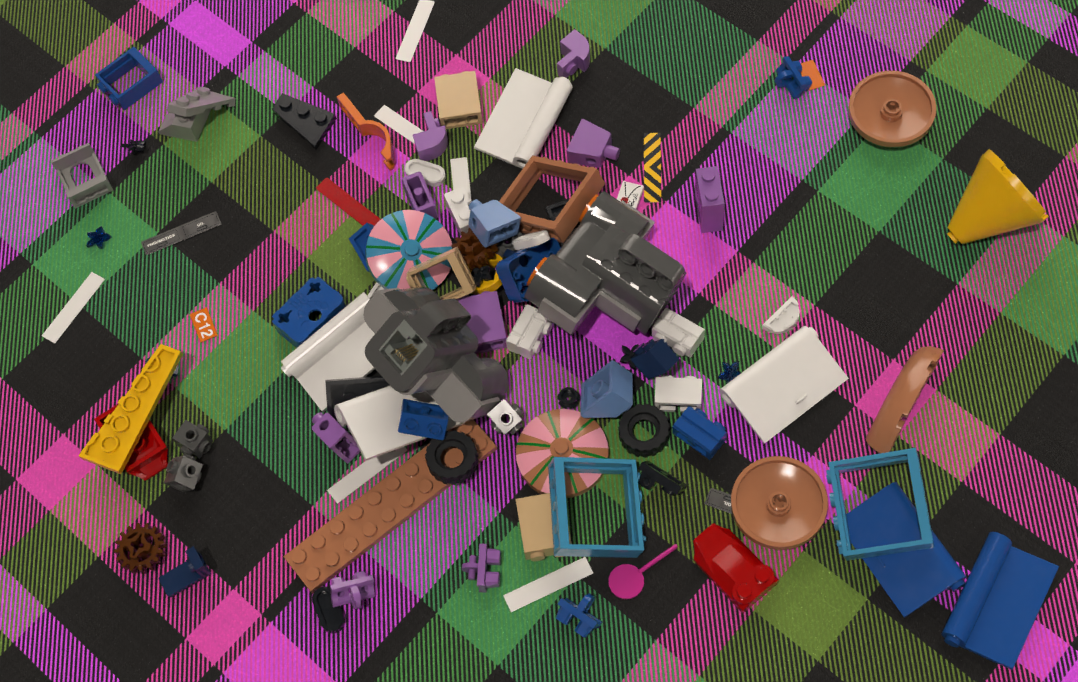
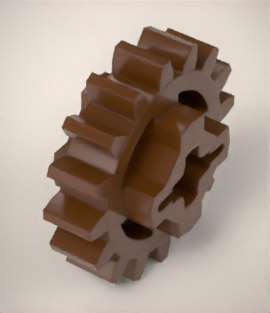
M468 228L467 233L462 231V237H456L455 241L457 243L451 245L452 249L458 247L470 270H473L476 265L480 269L482 263L488 265V259L495 258L493 252L499 250L496 246L499 242L485 248L471 228Z
M137 523L135 529L128 526L127 534L120 533L122 540L115 541L119 548L114 550V553L118 556L116 558L117 562L122 564L121 566L126 571L129 569L133 574H136L137 570L145 574L146 568L153 571L154 563L161 564L159 557L166 556V553L162 550L167 547V544L163 541L165 536L159 533L160 530L156 526L152 528L149 523H146L144 527ZM151 537H153V539H154L155 546H153V545L151 544V543H152ZM127 551L130 552V555H129V557L131 558L130 560H129L128 557H127Z

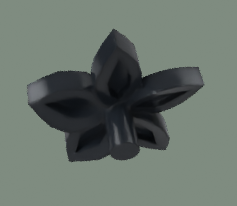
M130 139L129 144L120 145L121 147L128 148V151H132V154H137V151L144 150L146 141H133Z
M489 265L483 266L481 269H473L474 275L472 277L477 287L481 285L483 280L488 281L492 279L489 274Z
M639 344L634 345L631 350L622 345V352L625 355L621 357L620 362H629V366L635 370L636 365L630 359L635 355L633 351Z

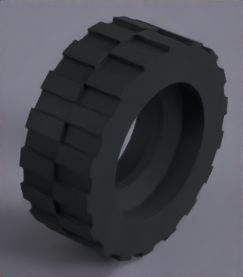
M637 404L624 412L619 420V440L622 442L623 448L636 457L648 458V456H655L668 443L670 435L668 418L662 410H659L654 405ZM642 420L651 422L656 430L653 438L647 441L638 440L632 431L634 425Z
M452 430L446 431L444 440L431 439L429 446L426 448L425 459L432 476H435L437 481H441L443 484L456 485V483L461 484L466 479L472 477L471 475L475 473L476 466L478 465V453L474 442H472L469 436L467 437L463 432L460 433ZM450 447H456L463 453L462 463L455 468L445 467L441 463L442 452Z

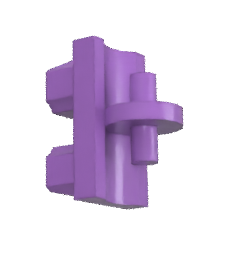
M479 544L478 563H476L477 556L471 555L469 556V562L462 564V571L468 573V580H475V573H477L479 592L486 593L487 588L499 587L500 574L499 572H488V565H500L501 552L497 549H488L487 544Z

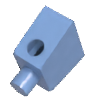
M475 199L469 204V227L485 248L518 234L521 217L499 201L491 200L482 204L478 199Z

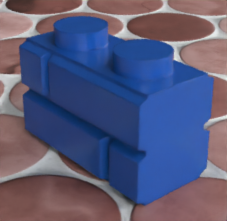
M688 406L681 417L673 424L672 434L710 460L726 441V429L721 423L717 421L713 423L707 419V415L701 409L696 408L694 410Z

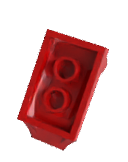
M118 404L94 418L100 429L104 425V420L108 414L111 415ZM150 420L124 468L128 474L137 476L144 481L163 471L168 465V448Z
M713 523L693 540V561L742 614L778 584L779 580L774 575L773 570L769 566L764 565L729 529Z

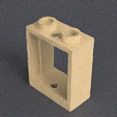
M458 247L410 268L406 273V279L411 288H427L419 272L448 259L461 287L440 296L441 300L459 299L474 292L477 287Z

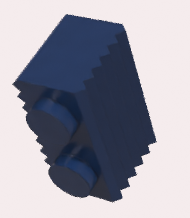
M651 339L646 344H640L633 351L635 355L630 359L649 380L666 373L679 360V356L673 353V349L667 346V342H664V339L657 341Z

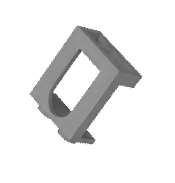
M89 143L51 160L66 190L65 193L75 209L113 191ZM79 164L89 165L95 178L76 186L71 176L73 168Z

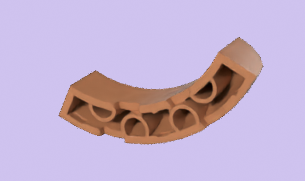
M933 346L921 347L914 351L907 360L866 436L868 445L879 453H886L892 450L905 424L902 417L907 418L944 350Z

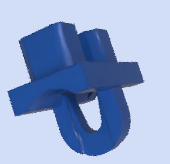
M789 56L783 57L781 66L776 70L778 76L774 82L778 88L786 87L793 99H797L803 91L809 90L812 80L809 76H801L802 65L799 60L792 61Z
M590 593L583 597L579 605L568 598H561L558 602V605L561 607L558 610L556 619L565 625L570 623L573 616L580 619L574 631L582 637H588L595 628H599L602 624L601 620L588 612L595 599Z

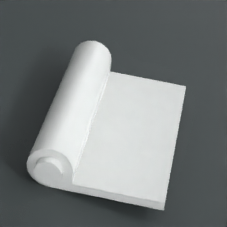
M515 68L474 149L523 169L532 155L538 157L573 88L570 80L565 77H556L551 83Z
M365 292L360 294L281 361L283 372L288 377L293 375L300 382L322 412L327 410L325 380L366 377L375 369L365 356V347L375 334L364 320V308L370 300Z
M803 326L723 386L719 392L723 400L730 407L738 409L763 444H765L849 378L820 342L817 332L812 327Z
M387 386L336 404L334 411L339 424L342 427L348 426L365 461L427 438L398 432L403 399L438 405L427 391L403 395L395 391L391 386ZM448 416L446 431L463 425L465 422H456Z

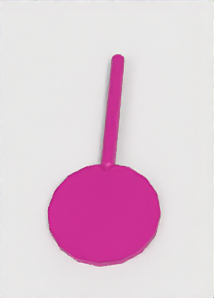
M674 544L640 569L630 564H622L615 567L609 576L611 592L621 599H632L638 596L644 587V576L642 573L677 549L678 545Z

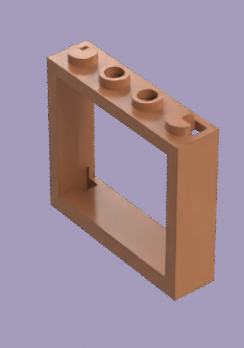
M532 155L499 202L521 217L519 226L521 233L529 234L546 230L550 238H555L558 242L564 243L579 222V218L587 204L600 192L605 182L599 174V170L594 167H585L576 163L571 164L561 160L556 161ZM542 173L581 182L554 221L515 212Z

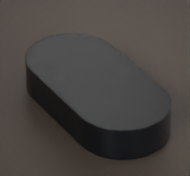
M329 587L318 588L312 596V602L320 624L326 632L331 634L338 633L345 625V617L341 606L333 607Z

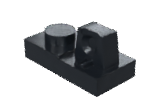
M650 461L642 462L638 468L642 471L638 484L647 490H651L656 483H659L663 486L662 490L674 496L675 494L684 493L688 486Z

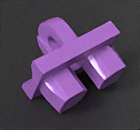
M364 571L355 573L353 580L344 581L342 577L332 578L330 590L333 607L351 603L354 609L362 608L361 600L375 597L373 576H367Z

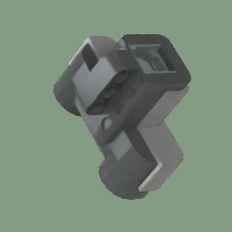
M603 191L600 195L596 194L587 204L579 218L580 225L555 255L552 254L548 258L544 257L534 269L526 285L529 287L524 298L539 307L538 313L571 335L574 334L595 306L634 332L638 329L646 335L672 300L687 273L682 264L646 241L655 224L653 220L623 200L620 202Z
M416 287L377 290L364 308V320L375 334L365 347V356L395 391L403 395L427 391L444 412L456 422H466L486 416L503 399L508 390L507 372L502 364L495 359L487 357L480 359L475 354L478 348V338L466 325L471 319V315L457 299L441 300L437 293L430 288Z

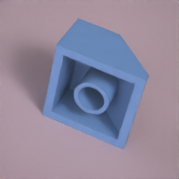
M611 360L581 384L580 416L583 418L618 417L624 411H628L633 405L632 373L614 360Z

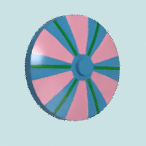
M415 210L396 211L382 218L372 229L366 243V263L372 277L384 289L411 288L406 279V273L409 269L451 250L452 241L446 229L432 216ZM447 259L419 272L426 287L434 290L441 285L449 274L451 265Z

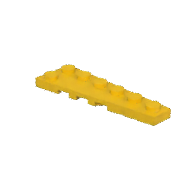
M163 344L159 345L142 368L141 373L131 383L132 387L117 402L118 406L111 415L108 414L104 420V425L98 433H94L80 452L79 457L82 460L122 474L183 355L181 351Z

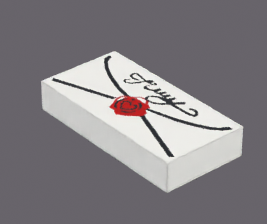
M623 181L617 200L620 202L623 200L637 210L644 186Z

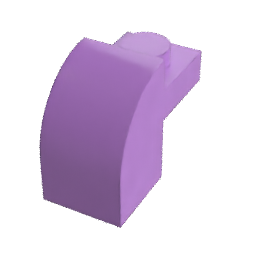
M574 29L560 41L561 54L565 57L557 63L559 77L567 78L569 75H573L577 68L585 72L590 64L589 43L582 34Z
M431 111L423 113L428 130L413 134L419 159L423 161L439 157L448 146L445 125L440 126L438 118L434 119Z

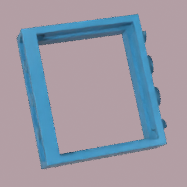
M916 448L829 462L830 470H826L828 484H832L833 493H829L831 506L836 507L837 516H833L835 531L839 530L841 540H837L839 554H843L846 561L935 548ZM908 462L922 540L852 550L840 473Z
M554 457L548 464L554 556L637 558L645 550L644 542L646 537L642 532L644 515L640 510L642 492L638 488L640 473L637 472L636 460ZM564 472L623 474L629 545L569 544Z

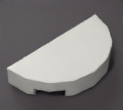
M792 296L762 325V329L775 334L786 333L793 329L798 322L800 313L796 299Z

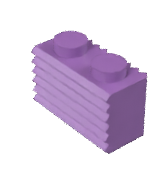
M416 172L403 177L402 184L412 210L426 213L437 219L436 206L422 173Z

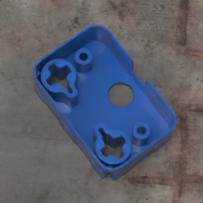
M550 238L545 243L534 247L521 249L497 263L496 271L509 301L514 303L529 301L524 298L529 287L526 285L527 281L544 257L548 258L552 254L555 255L560 250V245L555 238ZM522 255L528 258L526 267H522L519 263V258Z
M312 277L273 314L272 323L277 332L297 348L344 309L346 304L342 295L326 284L324 280L319 277L316 279ZM319 311L322 315L319 320L312 321L309 319L310 313Z

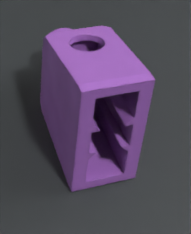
M581 119L566 150L567 162L599 168L602 166L605 158L616 161L620 154V148L611 146L612 137L610 132L587 120Z
M319 412L312 418V423L314 424L312 430L332 451L348 464L360 452L353 436L329 413L323 414Z

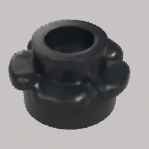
M565 387L559 392L557 399L562 408L569 407L572 409L578 405L580 395L574 388Z

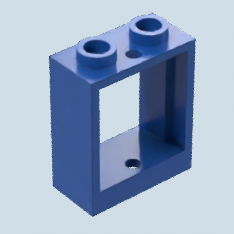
M135 47L129 49L95 74L99 82L96 85L103 94L107 92L110 101L115 106L119 105L123 110H126L163 82L158 70ZM137 66L146 76L119 95L110 85Z

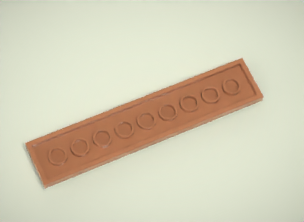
M474 420L466 421L463 425L447 430L448 432L452 430L460 433L463 432L472 439L478 453V464L497 450L494 442ZM427 446L283 556L312 594L451 486V484H443V482L437 481L435 476H432L425 459ZM456 447L447 448L441 454V463L448 468H455L463 461V453Z

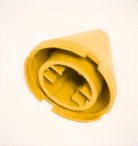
M990 149L981 156L947 227L950 230L947 235L955 244L958 241L961 244L1040 224L1049 217L1026 186Z

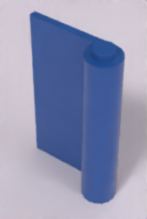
M897 482L887 485L846 514L850 540L855 549L922 540L917 509ZM933 530L932 536L935 548L862 558L904 618L943 591L952 589L955 592L966 584L964 580L967 576Z
M990 532L942 631V636L945 638L944 641L952 647L957 648L960 646L1013 670L1059 566L1013 547L1012 541L1003 534Z

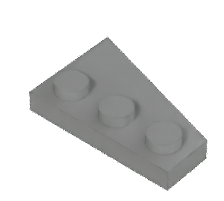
M198 87L196 90L168 103L167 112L184 117L205 113V109L219 110L221 105L235 106L236 98L212 92L206 87Z

